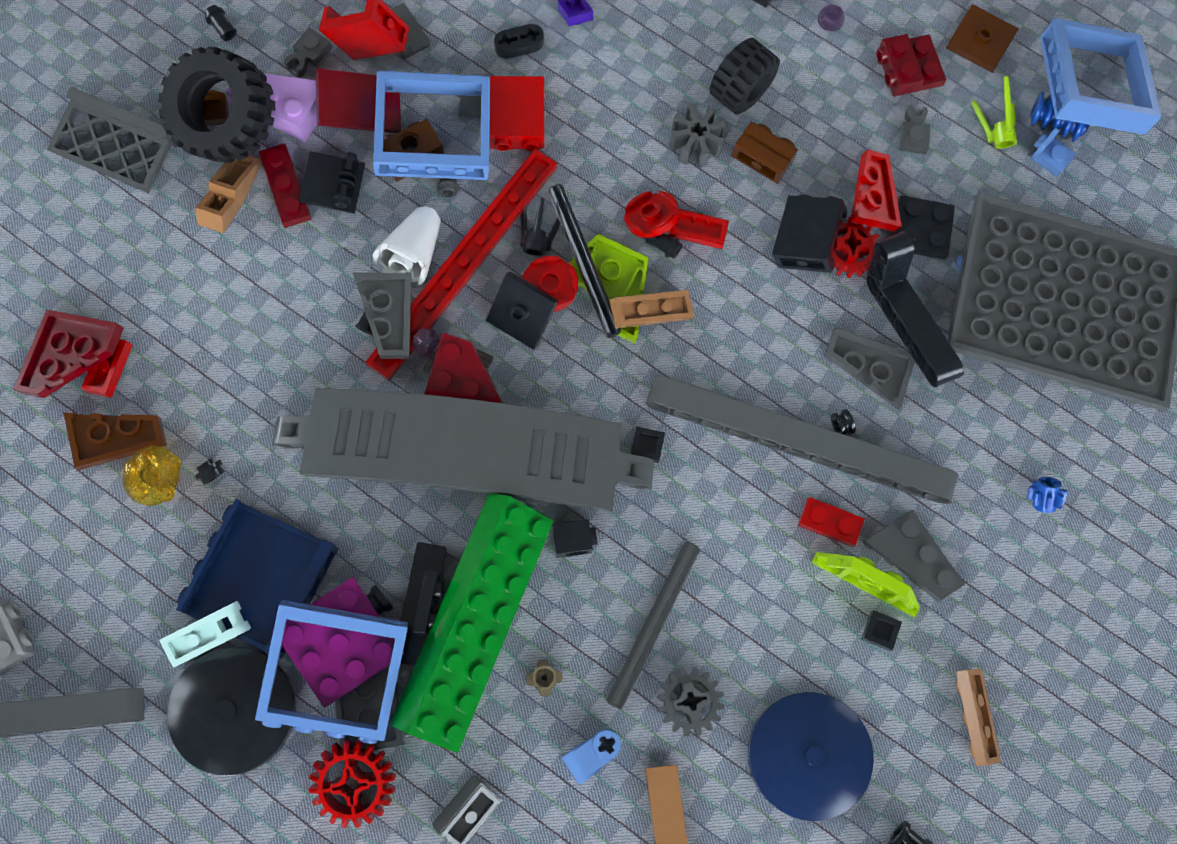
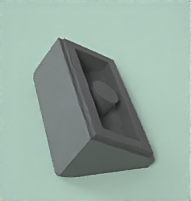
M473 775L436 818L432 826L449 843L467 844L502 800Z

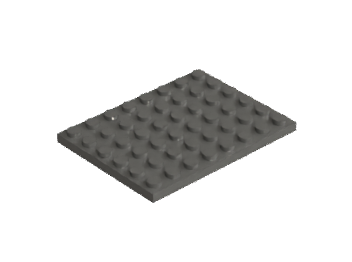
M979 192L974 199L947 340L954 351L960 354L1154 409L1167 410L1170 408L1177 358V249Z

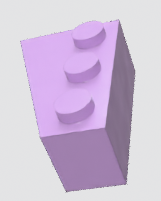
M264 73L267 77L266 83L270 84L273 90V95L270 96V99L275 101L276 110L271 112V117L275 119L271 127L306 143L317 125L316 80ZM229 86L226 93L233 104L232 92Z

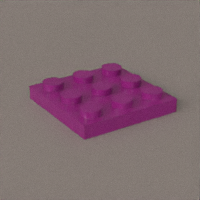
M354 576L310 604L380 617ZM287 619L282 646L322 706L326 708L390 665L395 638Z

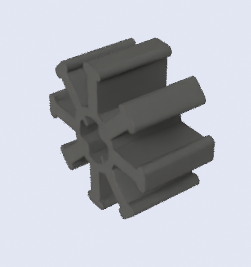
M693 104L687 107L685 118L680 116V113H677L673 118L669 147L671 151L681 148L679 161L685 165L688 164V159L692 152H696L698 166L701 167L707 165L710 153L715 158H718L724 143L723 136L726 124L724 120L713 123L716 110L710 106L707 107L704 117L699 119L696 111L697 105Z

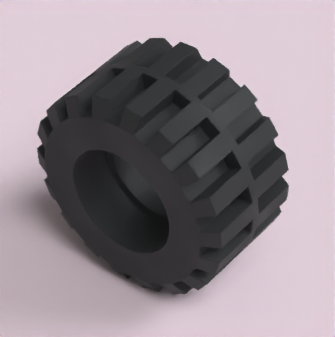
M748 38L738 44L722 61L713 76L709 93L735 115H739L751 108L769 88L778 72L780 59L755 38Z

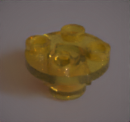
M155 445L146 446L136 451L125 463L122 471L123 484L127 495L134 502L145 506H155L162 502L171 501L179 481L180 458L170 450Z

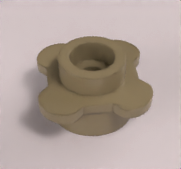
M544 659L538 661L534 672L526 676L527 684L536 687L542 697L550 696L552 688L563 679L562 673L555 671L549 666V662ZM543 675L547 676L546 681H542L541 677Z

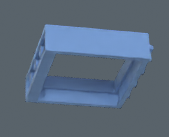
M1054 18L1040 36L1055 119L1146 135L1162 115L1142 35ZM1070 47L1123 57L1134 105L1079 95Z
M394 70L377 71L373 155L375 176L488 180L490 77L478 74L467 76L454 75L452 73L427 74L420 71L414 73L397 72ZM386 92L481 96L480 156L383 152Z
M282 600L277 611L255 720L262 721V725L271 728H280L282 725L294 726V730L302 733H313L314 730L327 732L326 735L333 738H345L346 735L358 737V740L364 743L375 744L377 740L384 741L408 622ZM287 619L395 638L377 725L269 707Z

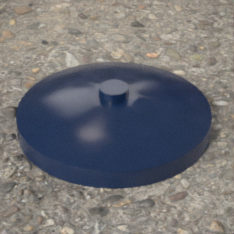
M802 692L783 697L771 704L760 715L752 729L748 744V763L753 781L762 796L773 807L788 816L807 821H822L842 815L861 799L872 776L873 748L866 727L850 707L829 695Z

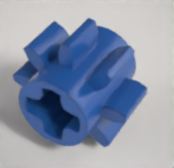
M1044 476L1040 477L1038 481L1034 480L1032 486H1029L1027 499L1034 500L1033 507L1037 511L1053 513L1056 511V508H1062V504L1066 501L1068 490L1060 489L1061 482L1058 479Z

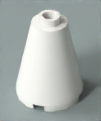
M430 207L416 208L376 247L373 253V261L376 265L379 262L384 267L383 273H411L412 283L418 282V285H421L425 281L441 223L437 212Z

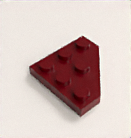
M46 309L13 390L40 398L49 396L112 356L124 327L114 322Z
M442 333L424 395L504 404L488 370L484 367L477 353L478 351L474 343L448 333Z

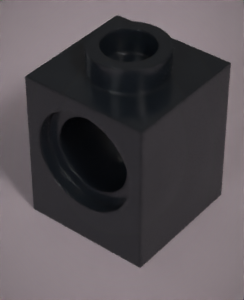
M589 519L553 524L556 558L592 554V545H597V534L595 527L590 528Z

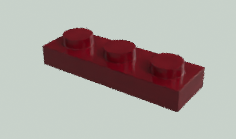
M286 143L259 151L284 228L312 220L307 204L299 202L301 186Z

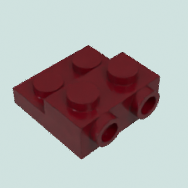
M908 34L882 39L879 48H877V61L879 64H882L885 72V83L888 88L890 87L893 97L944 86L947 79L930 34L910 39Z

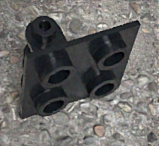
M310 151L299 202L355 214L365 163L359 162L357 155L352 152H347L346 156L340 158Z

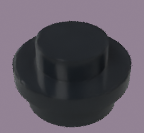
M211 458L196 468L199 473L194 477L206 485L225 472L221 467L223 463L221 460L214 462Z

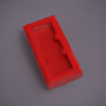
M679 209L680 216L677 223L669 230V237L718 249L723 248L729 220Z

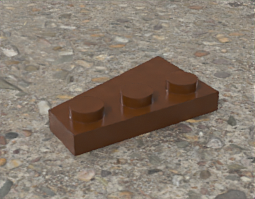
M63 412L74 468L78 470L167 446L162 421L158 415L121 414L120 416L99 413L83 415Z

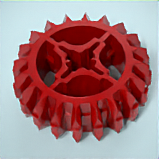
M346 739L343 742V749L336 742L331 746L332 753L324 750L321 753L323 761L316 760L313 767L318 772H312L309 775V780L317 784L310 786L308 790L311 794H318L312 801V805L317 806L322 803L324 806L319 812L320 816H324L327 812L332 814L329 820L330 824H334L338 818H341V826L346 828L350 819H352L355 828H358L362 823V818L366 823L370 824L374 820L373 814L379 817L382 816L384 813L383 806L390 805L392 799L387 794H393L396 787L388 782L395 780L396 774L386 772L393 763L392 761L381 762L386 754L384 750H381L377 755L372 753L375 749V744H370L367 749H363L364 742L358 740L355 748H353L351 740ZM344 760L343 776L336 777L334 781L328 782L332 765ZM357 760L367 764L373 772L362 771L358 766ZM350 777L355 778L354 781L357 780L359 782L356 789L350 788L351 785H347L346 782ZM371 785H377L376 797L369 803L361 806L362 791L369 789ZM332 794L342 795L346 799L347 805L339 802Z

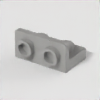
M0 598V673L36 654L32 647V644H34L33 636L28 629L23 628L19 620L21 612L18 606L13 601Z

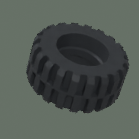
M218 47L195 48L191 51L192 55L184 53L178 58L180 61L178 64L173 63L169 67L168 71L170 73L168 77H163L161 83L164 86L163 91L158 96V102L162 103L159 115L160 119L166 122L163 124L166 134L171 135L172 142L177 147L183 148L185 152L216 162L230 163L235 159L243 160L247 158L248 152L255 153L260 148L258 143L261 140L266 141L269 133L266 131L269 125L273 126L275 119L271 117V112L276 110L275 101L270 99V96L273 95L271 85L266 83V75L263 71L257 69L256 65L251 61ZM226 80L232 92V110L228 119L221 127L210 131L203 119V101L208 91L215 84Z

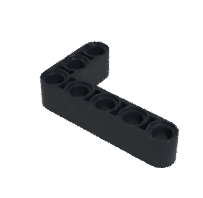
M902 231L875 243L866 281L871 294L931 386L938 387L962 377L964 369L956 352L906 279L914 255V244L909 234Z

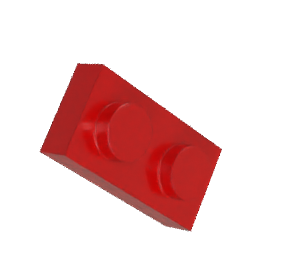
M119 339L114 354L88 370L81 390L89 394L112 398L133 345L126 340Z
M809 497L806 500L797 526L853 548L856 546L865 518Z

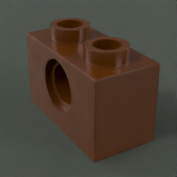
M428 119L414 122L407 129L384 137L383 152L444 154L443 145ZM409 146L416 147L415 149L410 151L405 150ZM393 176L396 182L406 178Z

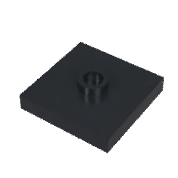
M509 271L505 274L486 321L534 350L538 346L559 300Z

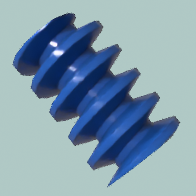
M1043 91L1040 92L1030 113V126L1033 127L1038 121H1042L1041 130H1044L1050 124L1052 125L1051 132L1055 128L1062 129L1061 138H1065L1071 132L1072 142H1075L1080 136L1085 134L1090 125L1055 119L1051 95L1044 100L1045 93Z

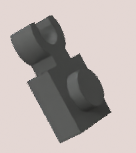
M309 27L292 46L296 54L287 56L284 64L288 70L293 65L298 64L299 66L295 71L298 77H302L307 71L308 63L316 66L331 50V42Z
M909 105L905 112L906 121H903L900 128L899 151L926 154L929 150L930 124H923L928 114L927 107H923L920 116H917L912 112L913 105Z

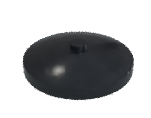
M242 647L222 648L211 651L195 660L178 678L168 702L167 723L173 744L181 756L191 765L211 774L237 775L261 767L281 750L293 726L282 725L280 728H271L262 725V721L255 720L268 656ZM277 665L269 707L296 712L295 694L291 682L284 670Z

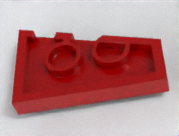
M869 149L861 155L850 222L893 232L902 227L890 155Z

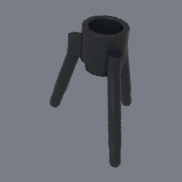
M544 198L539 199L534 228H531L529 233L527 227V207L521 214L522 238L520 246L523 247L524 253L539 257L544 256L545 251L549 252L551 250L552 241L561 225L557 217L548 237H546V232L540 229L545 202Z

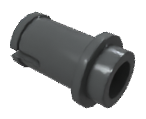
M440 178V182L437 183V189L442 196L452 197L459 190V184L457 179Z

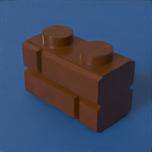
M750 122L736 142L732 157L779 184L795 160L799 149L795 147L791 140L779 138L772 134L766 125H757L754 122Z

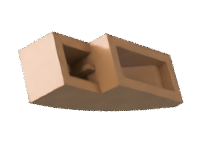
M248 155L243 160L235 159L233 162L222 165L209 181V192L196 206L197 225L220 233L226 231L241 208L261 164L260 158Z

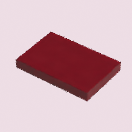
M317 68L315 72L317 126L374 131L377 75ZM386 92L384 132L398 133L401 131L400 93Z

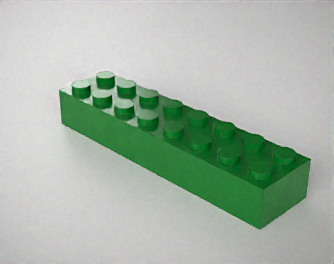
M488 494L389 724L390 726L455 753L459 752L553 524L552 519L510 496Z

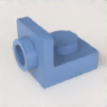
M1057 128L1050 135H1047L1045 132L1034 144L1037 150L1031 157V159L1055 177H1058L1076 155V153L1055 139V136L1060 132Z

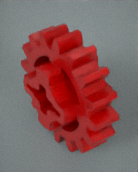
M851 217L848 218L846 223L841 219L837 235L843 233V236L836 238L832 257L835 261L834 267L837 269L836 275L840 276L842 272H846L847 278H851L854 272L861 277L865 270L868 271L875 242L879 238L878 234L871 235L870 232L873 227L868 226L864 228L862 224L850 222ZM864 255H867L865 259L857 262L858 258H863Z

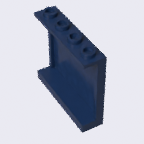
M235 499L233 505L230 504L224 511L222 516L223 523L219 531L214 532L207 544L209 549L205 557L196 563L192 572L194 576L188 587H184L177 599L179 605L176 610L200 620L238 601L242 608L239 611L244 621L248 620L251 629L236 636V638L269 654L273 635L272 629L275 626L280 602L286 600L310 605L338 548L331 542L316 538ZM228 617L221 619L226 630L233 627ZM281 646L280 659L283 658L286 652L283 646Z

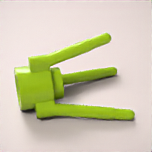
M1008 76L1003 78L1005 121L996 123L993 131L977 101L973 100L971 102L986 133L987 142H994L997 149L1009 148L1017 144L1016 105L1014 103L1011 104Z

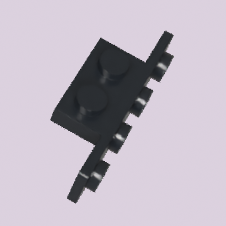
M418 542L416 545L400 621L408 622L403 648L404 655L401 658L400 664L415 666L438 613L434 609L436 599H441L444 588V581H440L447 551L444 546Z

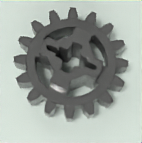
M685 668L680 669L679 678L671 673L669 679L672 683L663 682L660 685L666 692L665 694L657 695V699L664 701V705L657 708L658 712H666L667 716L663 719V723L672 721L674 723L672 726L673 732H676L681 727L683 728L684 736H689L691 729L694 730L696 736H700L702 733L701 727L704 726L705 729L711 731L713 727L710 721L721 720L720 716L716 714V710L724 709L725 705L718 703L717 698L724 696V693L715 691L714 688L719 683L717 680L711 683L707 681L709 678L708 672H705L700 677L698 676L697 668H693L690 675L687 674ZM692 681L701 684L708 692L702 693L695 689ZM680 684L681 692L676 700L670 701L672 691ZM687 693H690L691 698L704 699L693 705L694 711H691L690 706H677L678 703L687 699ZM711 703L708 714L701 720V711L704 705ZM680 711L685 714L689 723L678 719L673 712Z

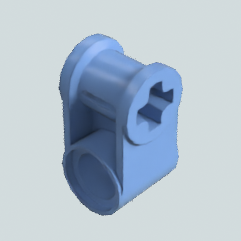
M603 729L585 742L583 741L562 756L561 760L578 785H580L598 772L603 765L616 757L621 749V741L614 731ZM602 736H605L607 739L611 737L615 739L612 743L613 750L611 752H608L606 749L599 750L598 747L601 745L600 738Z

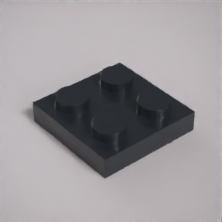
M901 195L898 199V207L902 227L893 232V235L905 231L913 241L914 254L946 260L950 250L955 205Z

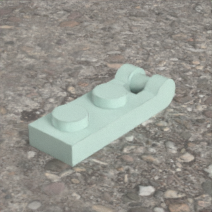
M238 601L159 640L173 668L251 629L248 620L244 621L239 611L242 608ZM225 617H228L233 626L226 630L221 620Z

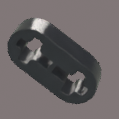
M535 24L498 32L494 38L495 52L504 59L537 52L544 44V32L540 26ZM533 35V37L536 38V41H531V39L528 38V36ZM507 41L510 47L505 48L502 42Z

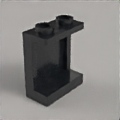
M806 194L799 196L788 195L772 252L778 268L833 273L835 261L832 257V252L841 218H846L848 213L843 199L834 196L821 198L811 197Z

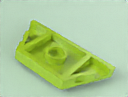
M816 552L811 562L913 618L916 617L920 609L911 586L903 583L904 579L900 575L891 571L885 573L875 568L876 564L868 558Z

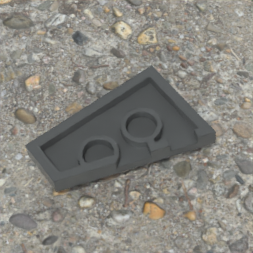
M834 327L824 356L892 406L899 409L902 406L915 363L911 354L893 346Z
M913 510L862 542L869 549L875 550L884 557L883 560L891 566H895L909 577L910 581L937 602L965 585Z

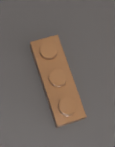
M689 290L615 297L610 300L615 328L684 321L694 318Z
M982 668L956 671L958 678L956 687L962 697L964 707L963 720L968 727L970 736L969 749L971 756L975 760V765L986 766L999 763L1001 758Z

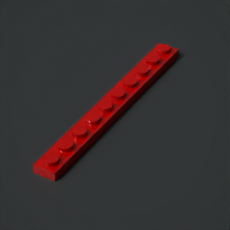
M534 149L411 303L410 355L557 169L555 161ZM376 348L365 361V364L390 382L407 359H380Z

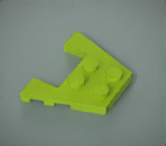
M597 234L587 243L609 301L615 297L644 294L649 257L600 234ZM573 256L569 263L577 273L578 286L587 290ZM639 326L621 328L620 334L617 336L636 344Z

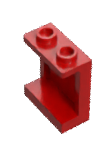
M367 0L364 12L340 16L331 6L324 7L319 31L353 60L404 52L410 27L382 0Z
M489 76L490 148L499 151H508L510 149H524L526 151L544 149V76Z

